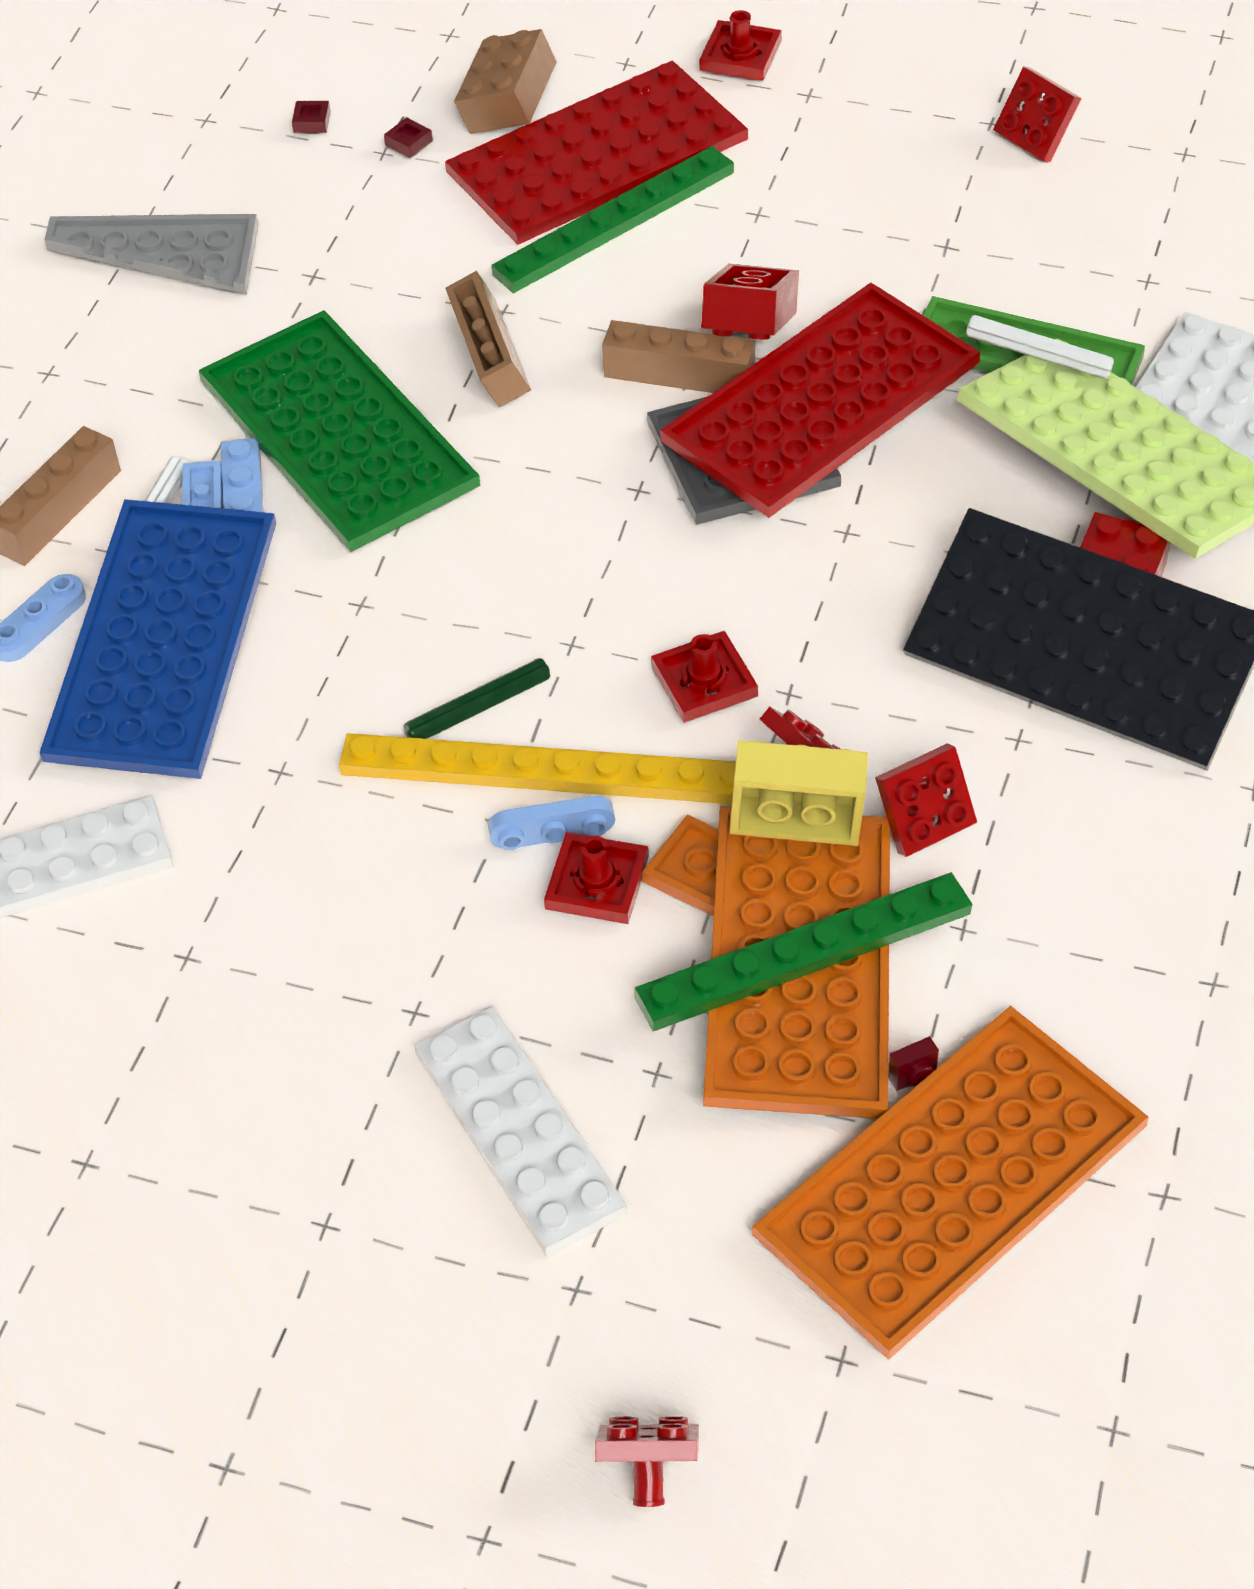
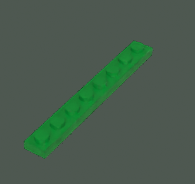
M710 146L491 265L492 276L514 294L734 174V162L715 147Z
M950 872L636 986L634 988V998L654 1032L971 915L973 904L954 874Z

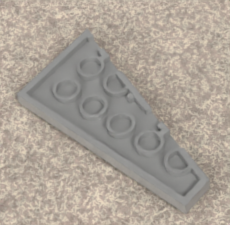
M257 214L50 216L44 240L49 251L247 295L259 224Z

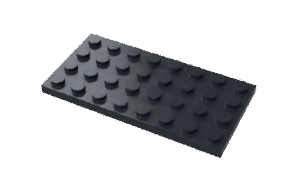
M968 508L903 648V652L906 656L1208 771L1254 668V610Z

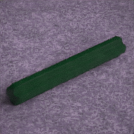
M537 658L405 722L403 725L404 733L408 738L428 739L547 681L551 677L550 669L542 658Z

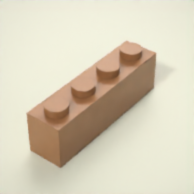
M477 270L445 288L478 377L497 406L501 407L531 391L496 299Z
M611 320L602 343L604 377L714 393L755 364V340Z
M82 426L0 506V555L26 566L121 472L112 438Z

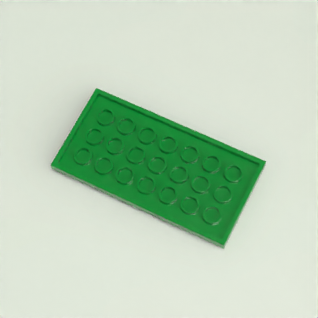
M325 310L198 370L200 381L248 436L255 438L262 452L350 552L481 486L479 474Z

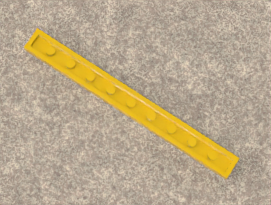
M353 733L346 734L339 763L340 773L344 776L732 804L736 761Z

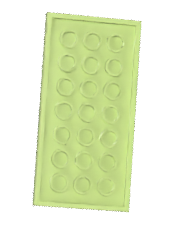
M1024 355L959 388L957 397L959 403L1194 559H1197L1254 524V463L1247 456L1231 449L1220 442L1214 435L1201 430L1190 423L1184 416L1176 414L1159 403L1156 398L1146 395L1132 386L1126 379L1120 378L1112 372L1107 379H1103Z

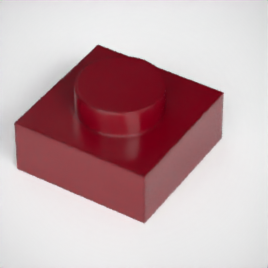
M296 101L292 118L293 133H327L331 113L329 101Z
M406 117L384 134L385 146L411 158L433 141L432 130Z
M930 1036L890 1053L888 1079L896 1091L909 1086L916 1087L937 1069L939 1049Z

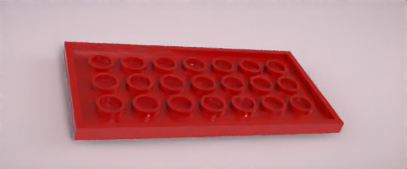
M672 60L471 150L462 152L446 160L445 167L446 172L519 245L594 210L710 146L722 152L748 140V128Z
M870 282L660 430V441L763 515L770 518L980 363V351Z

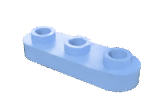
M61 574L51 578L0 623V661L13 662L25 657L84 604L86 593L79 577L72 574Z
M589 796L500 811L489 819L488 830L490 841L494 846L505 850H515L525 846L561 842L566 832L587 836H601L614 826L616 818L613 804L608 798Z

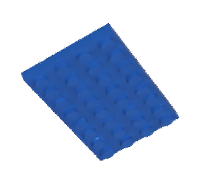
M124 499L39 752L43 762L195 779L202 778L277 524L274 513Z

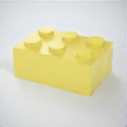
M738 740L729 834L858 846L866 795L868 752Z

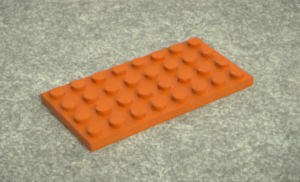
M720 806L711 959L890 894V826L887 817L862 816L858 846L729 834L732 807ZM889 945L708 1011L703 1107L878 1119L888 1111Z
M1010 1005L752 1226V1236L882 1355L890 1360L1147 1126L1149 1116Z

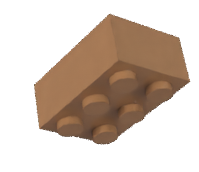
M542 29L520 30L514 34L504 36L492 35L482 40L454 100L470 134L530 124L557 63Z

